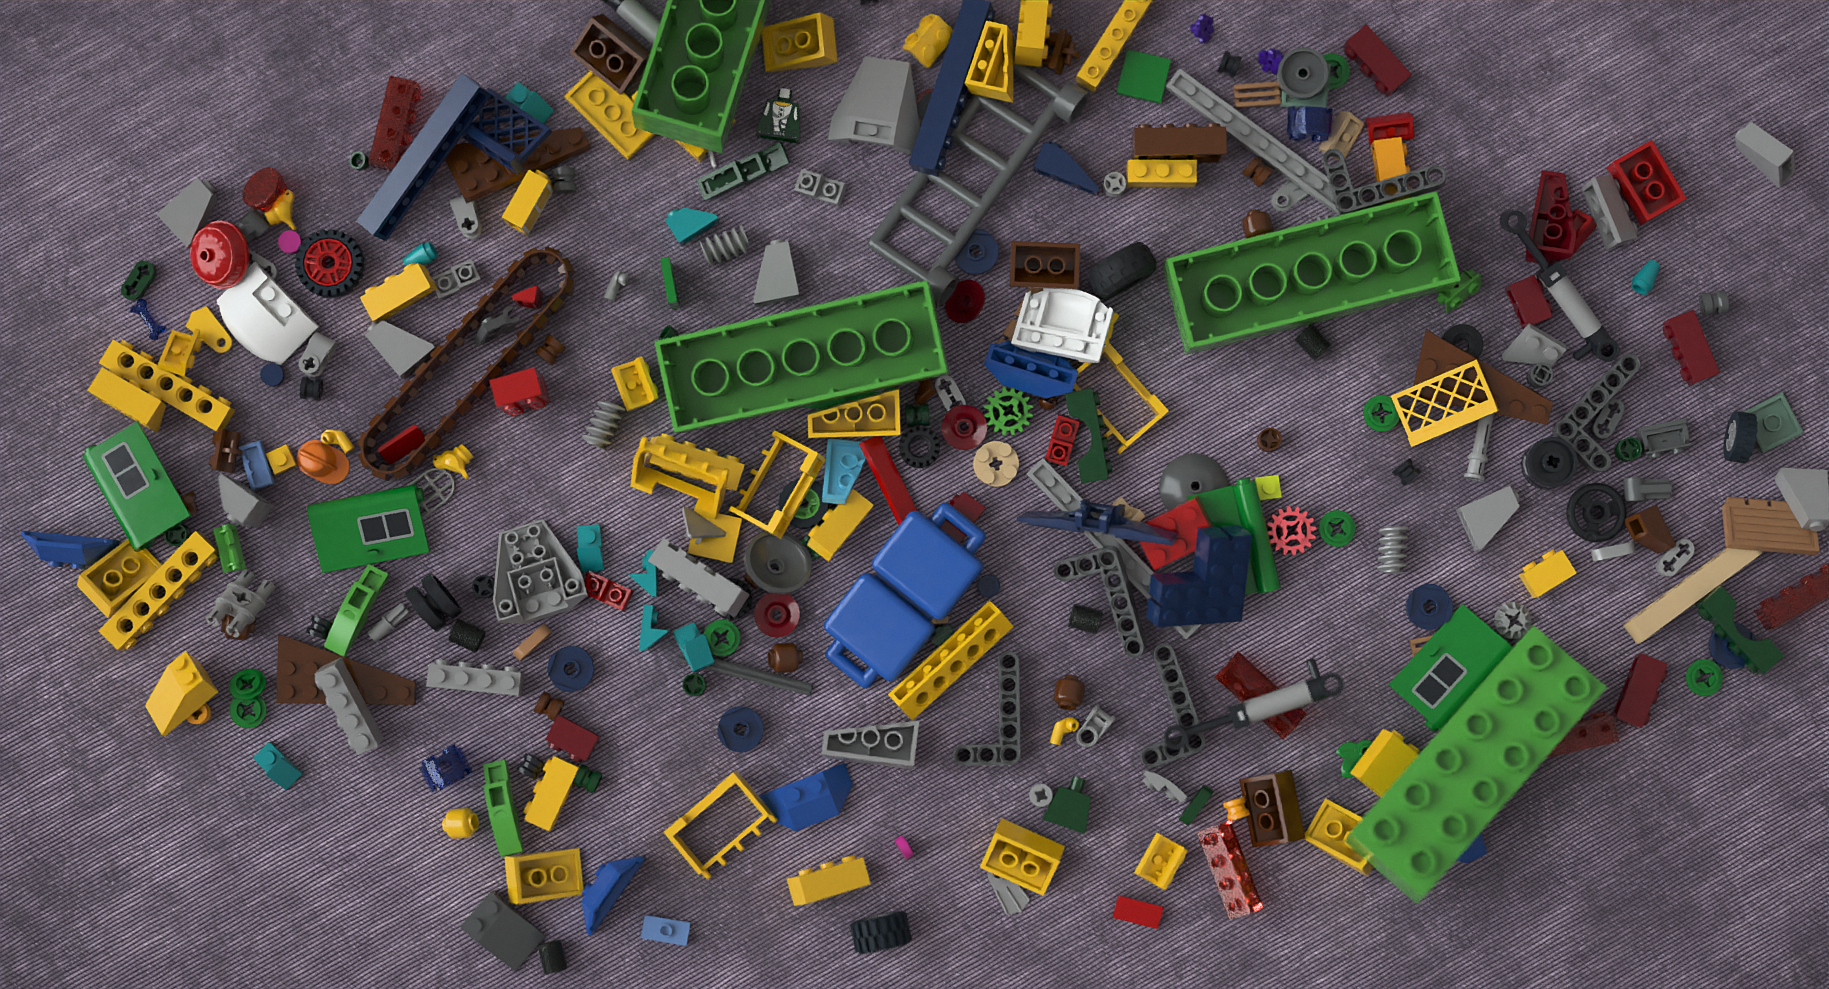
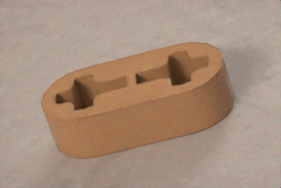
M546 624L541 625L513 651V655L520 662L523 661L553 632Z

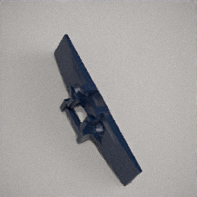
M1089 499L1080 501L1079 510L1070 512L1026 511L1017 517V521L1026 522L1032 526L1084 533L1085 530L1115 535V538L1171 546L1177 538L1176 532L1132 521L1124 517L1125 504L1114 506L1090 503ZM1091 512L1101 513L1100 518H1094L1091 516Z

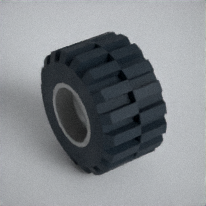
M904 911L878 914L855 920L850 924L855 953L867 954L906 945L912 941L907 912Z

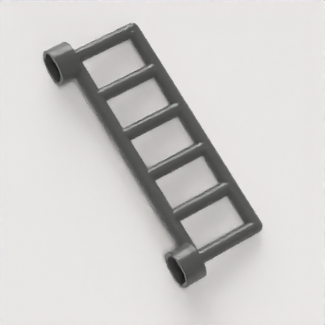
M1014 64V75L1052 100L1037 121L1032 124L993 98L975 94L971 96L959 113L960 123L957 129L954 128L952 146L956 143L999 171V174L984 195L979 197L942 171L939 172L938 177L917 172L868 240V247L919 282L928 281L932 287L936 307L940 308L954 292L959 280L947 268L1055 117L1058 116L1067 123L1072 124L1087 105L1090 93L1071 81L1061 89L1027 66ZM980 107H983L1026 135L1008 161L963 132ZM928 180L973 208L956 234H953L911 206V203ZM902 216L947 245L929 271L884 242Z

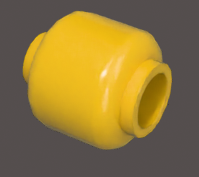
M470 808L451 809L443 819L442 827L452 839L469 838L478 830L479 820L477 814Z

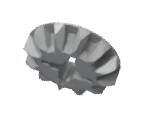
M1509 602L1500 606L1494 617L1497 631L1509 639L1524 636L1529 631L1532 623L1530 612L1527 608L1516 602ZM1519 613L1517 621L1520 625L1513 624L1508 628L1510 620L1506 615L1514 616Z

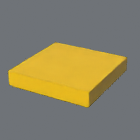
M718 513L716 519H712L699 514L725 531L726 535L725 537L704 538L699 544L695 543L698 538H691L688 554L733 564L742 518Z

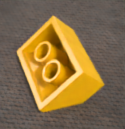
M102 367L87 391L100 401L157 433L166 405L161 401L162 396L151 390L149 393L141 390L143 386L132 379L127 382L121 378L123 376L122 373L113 368H110L108 371Z
M1001 818L980 868L1044 896L1060 862L1065 846Z

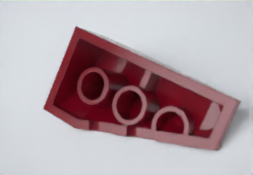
M1542 170L1529 236L1548 262L1552 260L1560 261L1573 256L1576 230L1573 223L1565 173ZM1526 248L1525 261L1537 263Z

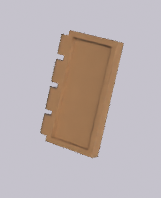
M1726 498V503L1722 506L1726 548L1806 555L1818 554L1817 531L1802 529L1786 501L1770 500L1767 505V500L1747 498L1745 504L1744 498Z

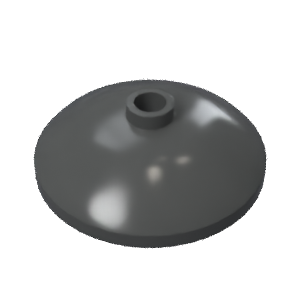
M1190 453L1175 458L1167 465L1160 478L1159 493L1164 506L1169 510L1187 501V496L1228 486L1225 472L1215 460L1206 455ZM1193 482H1197L1199 484L1198 490H1193L1191 488V484Z
M764 531L750 541L745 551L744 562L746 570L754 583L765 591L774 594H790L802 588L810 577L812 570L810 554L805 545H802L801 541L790 533L785 532L780 539Z

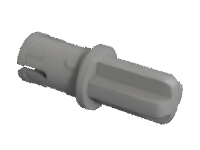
M400 603L387 616L383 615L382 620L367 632L368 635L378 643L390 630L396 629L395 626L410 613L409 609L403 603Z

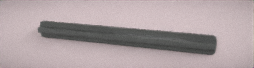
M681 651L679 655V662L688 664L685 656ZM713 658V665L704 668L804 695H810L813 685L808 682Z

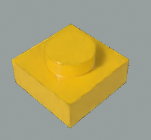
M287 444L266 453V457L275 475H279L297 466Z

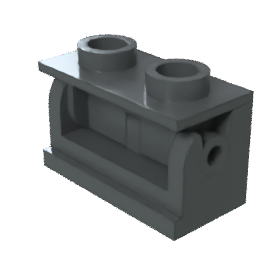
M1686 418L1636 429L1637 440L1642 445L1641 456L1649 455V459L1662 457V452L1671 451V454L1686 452L1685 448L1692 445V443L1687 444L1689 433Z

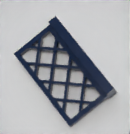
M488 88L487 91L492 94L490 97L495 99V105L483 106L478 113L480 114V121L472 122L461 137L518 175L524 169L521 164L552 131L549 127ZM510 109V115L499 117L500 110ZM495 111V118L484 120V113ZM515 120H526V125L515 127ZM510 121V128L499 130V123ZM495 124V131L484 132V126ZM542 130L538 136L530 138V131ZM526 132L525 139L515 140V133ZM510 134L509 142H499V136ZM526 145V148L520 155L515 153L516 146Z

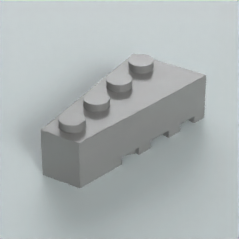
M665 538L661 540L648 560L663 570L661 574L663 577L671 582L674 579L681 582L678 586L689 594L693 590L698 594L696 598L706 605L709 602L716 605L713 610L724 617L728 613L735 618L750 595Z
M920 720L824 731L821 756L828 759L913 769Z

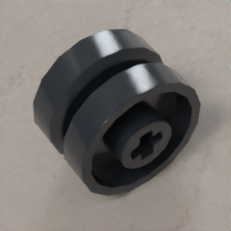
M1557 437L1543 438L1533 443L1526 449L1521 460L1522 474L1527 482L1536 488L1544 490L1554 489L1569 482L1575 475L1578 466L1577 454L1571 444ZM1546 461H1550L1551 466H1548Z
M429 573L421 580L426 593L420 587L413 586L405 595L418 615L433 630L438 632L447 625L446 618L442 612L447 617L454 619L463 610L442 582L434 574Z

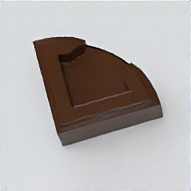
M932 378L918 381L920 384L917 393L915 392V401L921 406L937 392Z

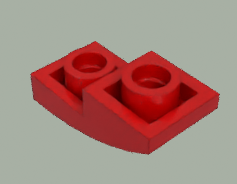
M1058 414L1045 460L1067 466L1080 420Z
M591 571L588 572L584 581L588 596L624 612L634 593L633 590Z

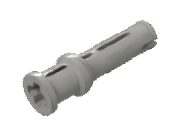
M1494 413L1482 417L1478 421L1473 450L1467 458L1469 465L1467 473L1464 474L1465 479L1483 482L1485 479L1483 472L1485 463H1488L1486 452Z

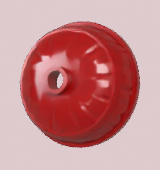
M224 220L210 222L200 229L195 235L190 248L192 267L202 281L215 288L228 289L236 286L245 276L249 264L248 244L241 230L233 223Z

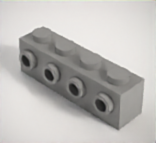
M342 658L320 667L314 674L316 685L324 691L326 703L331 710H334L340 729L344 730L347 734L350 748L355 750L357 755H360L377 747L384 737Z
M437 659L435 664L429 663L427 687L522 696L525 673L518 672L516 667L505 666L504 671L495 670L496 665L482 664L481 668H472L473 663L459 662L458 666L449 665L450 661Z

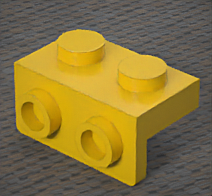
M933 14L925 16L920 21L918 29L906 38L905 44L902 49L910 52L926 68H929L946 48L953 33V29L940 16Z
M195 328L193 336L172 330L158 362V369L185 377L188 368H193L196 358L194 352H199L202 345V339L199 338L200 330Z
M642 356L637 357L634 361L615 366L611 369L627 412L650 405L658 399L657 386L652 382L649 375V366L647 362H644Z
M1156 833L1134 873L1166 890L1172 883L1178 867L1184 862L1188 850L1163 835Z

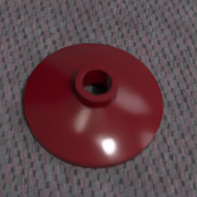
M974 280L959 282L945 303L947 316L956 323H967L975 319L985 303L983 287Z
M958 405L945 414L941 430L944 439L950 446L959 450H969L977 447L984 440L987 433V422L979 409L971 405ZM966 422L969 426L967 429H961L960 424Z
M768 593L760 598L755 606V623L760 631L770 637L787 636L795 630L799 623V606L789 594ZM777 610L782 613L780 619L773 617V613Z

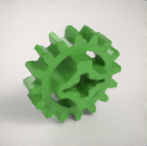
M1002 387V393L999 394L998 391H994L995 398L988 396L987 400L991 404L984 405V409L989 411V413L984 414V417L990 418L987 426L994 425V433L1002 430V436L1005 437L1006 432H1010L1011 436H1014L1015 430H1018L1020 433L1023 432L1022 425L1027 427L1030 425L1026 419L1033 417V414L1028 413L1029 410L1033 409V405L1026 404L1030 398L1029 396L1022 398L1023 391H1019L1017 394L1014 388L1007 392L1006 388ZM1004 397H1012L1010 401L1006 402L999 400ZM1019 403L1023 406V416L1018 412L1017 406ZM993 407L999 412L997 421L993 415ZM1012 407L1014 415L1004 416L1005 411L1002 408L1008 409ZM1014 421L1018 423L1010 427L1004 426L1006 422Z

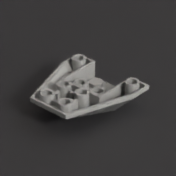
M865 56L831 118L828 141L850 144L851 141L894 147L896 152L912 154L920 130L910 63Z
M543 519L499 533L493 603L499 623L527 624L566 612L588 595L582 573Z

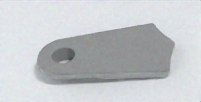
M1288 179L1272 196L1271 203L1276 210L1286 211L1310 194ZM1284 197L1286 203L1283 205L1279 204L1278 198Z
M987 871L988 879L1005 914L1022 912L1030 901L1023 888L1002 877L995 878L993 873Z

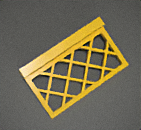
M1477 360L1391 396L1408 435L1411 447L1499 411ZM1472 366L1475 367L1478 374L1475 383L1462 379L1465 369ZM1461 371L1459 377L1453 375ZM1451 377L1458 380L1453 392L1440 388L1444 378ZM1479 379L1482 383V386L1477 385ZM1439 381L1438 386L1432 385V383ZM1460 381L1473 386L1468 398L1456 394ZM1430 386L1436 389L1432 401L1419 397L1423 387ZM1476 387L1485 391L1488 397L1487 401L1478 403L1471 400ZM1418 390L1416 395L1411 394V392ZM1439 390L1451 395L1447 408L1434 403ZM1408 395L1415 398L1410 410L1401 407L1398 401L1399 397ZM1454 396L1467 401L1463 411L1456 412L1449 409ZM1417 400L1430 404L1425 416L1413 412ZM1469 403L1475 404V406L1468 408ZM1432 406L1445 410L1441 420L1435 421L1428 418ZM1404 412L1409 413L1407 419L1404 415ZM1448 412L1453 413V415L1446 417ZM1411 415L1424 419L1421 428L1413 432L1408 424ZM1426 421L1432 422V424L1425 426Z

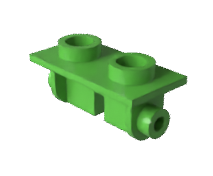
M1472 269L1465 270L1460 274L1461 281L1456 284L1457 288L1453 287L1438 293L1436 300L1441 305L1445 304L1447 313L1459 308L1464 299L1470 294L1474 295L1480 289L1482 281L1479 273L1476 275Z
M225 524L222 527L214 528L213 532L223 573L246 569L236 524Z

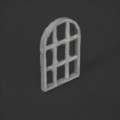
M431 468L408 484L413 485L422 477H425L428 483L421 488L425 490L427 487L432 486L436 491L429 498L421 501L420 508H424L427 512L422 516V519L426 518L443 504H446L453 496L455 481L452 475L444 469ZM432 471H442L435 478L430 479L427 475ZM447 474L451 481L441 489H438L434 482ZM452 485V490L445 499L441 492ZM436 496H439L442 502L429 510L426 504Z

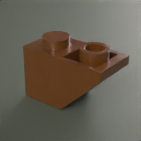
M1657 504L1625 519V525L1633 541L1657 554L1676 547Z

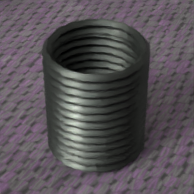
M1310 324L1294 339L1304 349L1305 353L1309 354L1308 356L1313 361L1318 359L1332 346L1313 324Z
M1074 604L1068 627L1096 635L1103 612Z
M458 619L450 632L449 641L476 653L483 643L486 630Z
M561 939L537 945L544 975L568 969Z

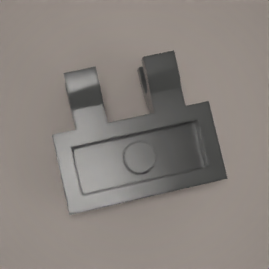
M512 305L507 306L501 316L496 318L490 316L482 321V326L477 329L478 332L474 337L478 347L498 338L503 333L507 334L514 331V325L518 324L520 319L519 317L509 318L508 313L512 312Z

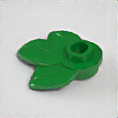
M1372 741L1345 742L1339 746L1336 753L1341 758H1344L1341 766V776L1343 778L1354 777L1350 772L1363 756V748H1369L1373 743Z

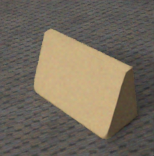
M1340 111L1322 141L1319 150L1325 153L1329 149H1338L1342 152L1345 159L1364 123L1352 113ZM1332 156V158L1340 162V159L1338 157Z

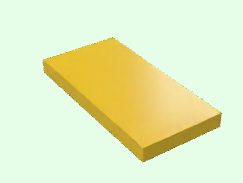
M589 71L564 96L628 161L655 135L654 133L634 127L631 112L634 102L625 93L622 95L617 93L592 71Z

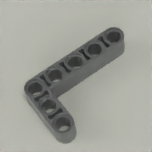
M1329 149L1323 156L1324 168L1336 209L1341 215L1432 192L1442 188L1446 182L1445 169L1439 165H1432L1353 189L1342 152L1338 149ZM1336 156L1340 159V162L1336 166H1331L1327 163L1330 157ZM1437 172L1441 174L1442 179L1439 182H1432L1429 178L1432 173ZM1337 178H1344L1346 180V184L1343 187H1336L1333 183ZM1415 179L1419 181L1420 185L1416 189H1411L1407 186V182ZM1388 186H1394L1398 190L1393 196L1387 195L1384 191ZM1365 193H1372L1375 199L1372 202H1365L1362 197ZM1345 199H1349L1353 205L1349 209H1343L1340 203Z
M1626 354L1617 359L1552 428L1553 437L1562 438L1570 443L1576 451L1578 461L1591 473H1600L1607 470L1611 465V458L1582 428L1639 370L1640 359L1634 354ZM1624 360L1631 362V371L1623 367ZM1608 376L1616 379L1615 387H1611L1608 384ZM1593 392L1600 395V403L1593 402L1591 397ZM1577 408L1585 412L1584 420L1577 418ZM1562 424L1569 428L1568 436L1561 434L1560 426ZM1578 440L1586 444L1585 452L1578 450ZM1595 456L1602 459L1603 465L1601 468L1594 465Z
M1106 546L1061 559L1053 569L1055 577L1060 581H1068L1101 572L1123 650L1131 658L1139 657L1147 647V640L1119 549L1115 546ZM1105 552H1110L1114 555L1115 560L1113 563H1109L1104 559ZM1083 558H1088L1092 561L1093 566L1091 569L1083 566ZM1061 564H1066L1070 567L1071 572L1069 575L1062 573ZM1112 574H1116L1121 578L1120 585H1115L1111 582L1110 577ZM1117 597H1125L1128 602L1127 606H1120L1117 603ZM1124 619H1131L1134 623V628H1126L1123 623ZM1135 640L1139 642L1141 649L1139 651L1133 650L1130 647V641Z
M1169 644L1156 646L1153 649L1152 657L1175 723L1184 727L1180 719L1184 713H1188L1192 716V723L1187 727L1185 726V728L1200 724L1173 648ZM1160 648H1166L1169 651V658L1166 661L1160 660L1157 656ZM1169 669L1174 670L1177 674V679L1173 683L1165 679V673ZM1177 691L1182 692L1185 696L1184 702L1180 705L1173 701V694ZM1179 732V736L1173 737L1170 740L1177 743L1182 740V734ZM1203 733L1196 735L1200 739V745L1197 748H1191L1187 740L1186 744L1174 756H1170L1167 753L1165 741L1145 747L1140 752V761L1144 766L1156 767L1199 752L1205 747V736ZM1149 750H1153L1157 755L1156 761L1151 764L1147 763L1144 757L1145 753Z
M1007 651L998 658L999 744L959 745L953 753L954 760L959 765H1013L1019 761L1021 755L1019 658L1015 653ZM1007 655L1015 659V665L1009 669L1002 665V659ZM1007 678L1015 682V688L1011 692L1005 691L1002 687L1003 681ZM1010 701L1015 704L1016 710L1012 715H1007L1003 712L1005 702ZM1010 724L1016 728L1014 737L1007 738L1004 736L1003 728L1006 725ZM962 748L970 752V758L966 762H961L957 758V752ZM984 748L991 749L993 751L992 760L983 761L980 757V752ZM1013 748L1016 751V758L1013 761L1005 760L1003 756L1005 749Z

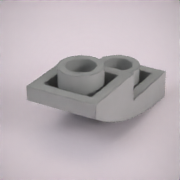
M801 169L794 191L840 207L847 185L843 182L825 178L821 174Z
M472 259L450 267L451 270L431 277L437 287L435 293L439 300L462 291L481 280Z
M1146 770L1142 772L1145 777L1142 781L1150 790L1154 788L1156 791H1159L1165 786L1167 790L1164 793L1172 802L1177 800L1181 803L1187 798L1176 785L1164 777Z

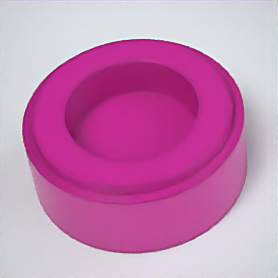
M285 231L278 239L280 249L287 254L297 253L299 251L298 247L300 244L302 245V238L294 231Z
M903 836L894 840L906 860L913 856L914 853Z

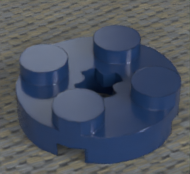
M975 229L954 260L958 268L965 273L982 275L989 272L996 264L999 254L998 244L987 231ZM974 246H978L979 251H982V255H978V258H973V254H969V251L973 250Z
M1424 584L1414 588L1408 595L1405 610L1408 620L1416 627L1424 630H1434L1450 619L1453 612V603L1441 586ZM1428 600L1432 601L1431 604L1435 606V610H1431L1430 614L1426 613V609L1423 608V604H1427Z
M1734 623L1737 631L1743 637L1757 641L1754 634L1746 626ZM1712 631L1709 639V652L1713 661L1728 669L1744 667L1746 663L1744 659L1731 652L1727 647V640L1725 638L1721 639Z
M567 646L553 653L548 662L547 671L550 680L555 687L562 691L575 692L584 689L594 676L592 657L587 651L576 646ZM573 662L577 672L569 676L565 666Z
M733 707L727 710L720 719L717 729L721 743L728 749L740 753L754 749L762 740L764 724L760 715L751 708ZM738 723H741L742 726H747L744 736H741L740 733L736 734L734 731Z

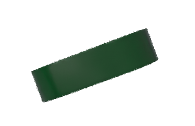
M148 261L138 262L122 284V295L130 301L140 300L156 278V267ZM148 268L150 274L148 276L143 275L141 269ZM130 286L135 287V289L137 290L136 295L131 294L129 296L130 291L128 290V288Z
M1204 784L1184 809L1179 820L1189 826L1214 791Z

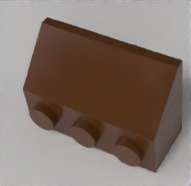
M603 13L591 17L569 51V54L620 95L644 73L651 53Z
M1011 241L1010 287L1078 290L1080 244Z
M1292 770L1239 779L1242 797H1245L1246 800L1245 807L1250 812V815L1246 817L1253 848L1305 839Z

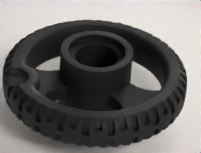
M1590 483L1580 487L1572 494L1566 507L1567 521L1571 530L1581 539L1589 542H1604L1615 537L1622 530L1627 515L1625 502L1619 492L1611 486L1602 483ZM1591 491H1600L1609 495L1612 501L1609 504L1601 500L1592 502L1588 494ZM1576 505L1583 507L1582 516L1588 523L1585 529H1582L1576 520ZM1593 507L1600 509L1601 516L1599 519L1593 517ZM1610 514L1618 516L1612 529L1604 534H1600L1599 524L1607 521Z

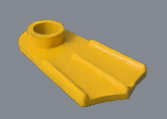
M205 306L191 313L186 324L189 330L194 333L195 328L199 329V338L218 353H225L230 350L232 346L231 337L208 307ZM225 339V346L220 347V340Z

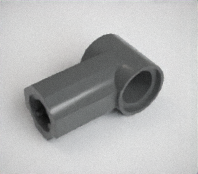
M253 208L240 219L236 226L241 230L246 241L249 242L253 237L257 238L266 231L270 224L256 208Z
M1623 479L1625 502L1670 499L1672 489L1669 479Z

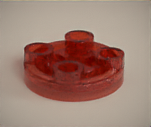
M271 167L263 168L254 173L245 184L242 195L243 201L251 209L268 212L278 197L286 192L287 184L284 183L283 176L276 169Z

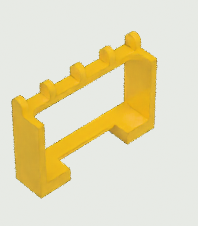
M1109 343L1107 347L1103 348L1102 355L1109 360L1157 415L1128 441L1121 436L1103 415L1104 425L1109 429L1103 437L1108 438L1113 434L1123 445L1116 451L1120 455L1162 419L1169 410L1155 394L1151 395L1123 363L1124 359ZM1085 362L1077 369V377L1093 363ZM1075 383L1073 389L1075 391L1081 390L1079 386ZM1097 408L1098 415H1101L1102 413H1101L1100 410Z
M774 430L771 434L775 438L770 451L762 450L761 453L766 455L764 462L758 471L751 469L750 473L755 475L747 491L739 490V493L744 495L736 508L730 506L729 511L781 539L826 459L812 449ZM785 442L808 455L800 467L803 474L781 512L776 510L769 524L765 525L744 512Z
M643 436L634 456L630 487L652 495L657 483L698 498L694 512L716 519L724 502L729 469L724 468V470H720L710 466V462L706 460L702 463L688 457V453L683 452V454H679L667 449V445H656L647 441L648 438ZM646 452L715 478L719 483L715 493L644 466Z
M736 770L690 811L666 829L664 834L699 875L702 873L709 880L712 876L707 870L708 867L717 860L722 866H725L727 861L723 855L735 845L739 851H743L745 847L740 842L742 838L751 831L759 837L762 832L757 826L768 817L775 823L778 819ZM737 783L763 815L703 865L677 833Z

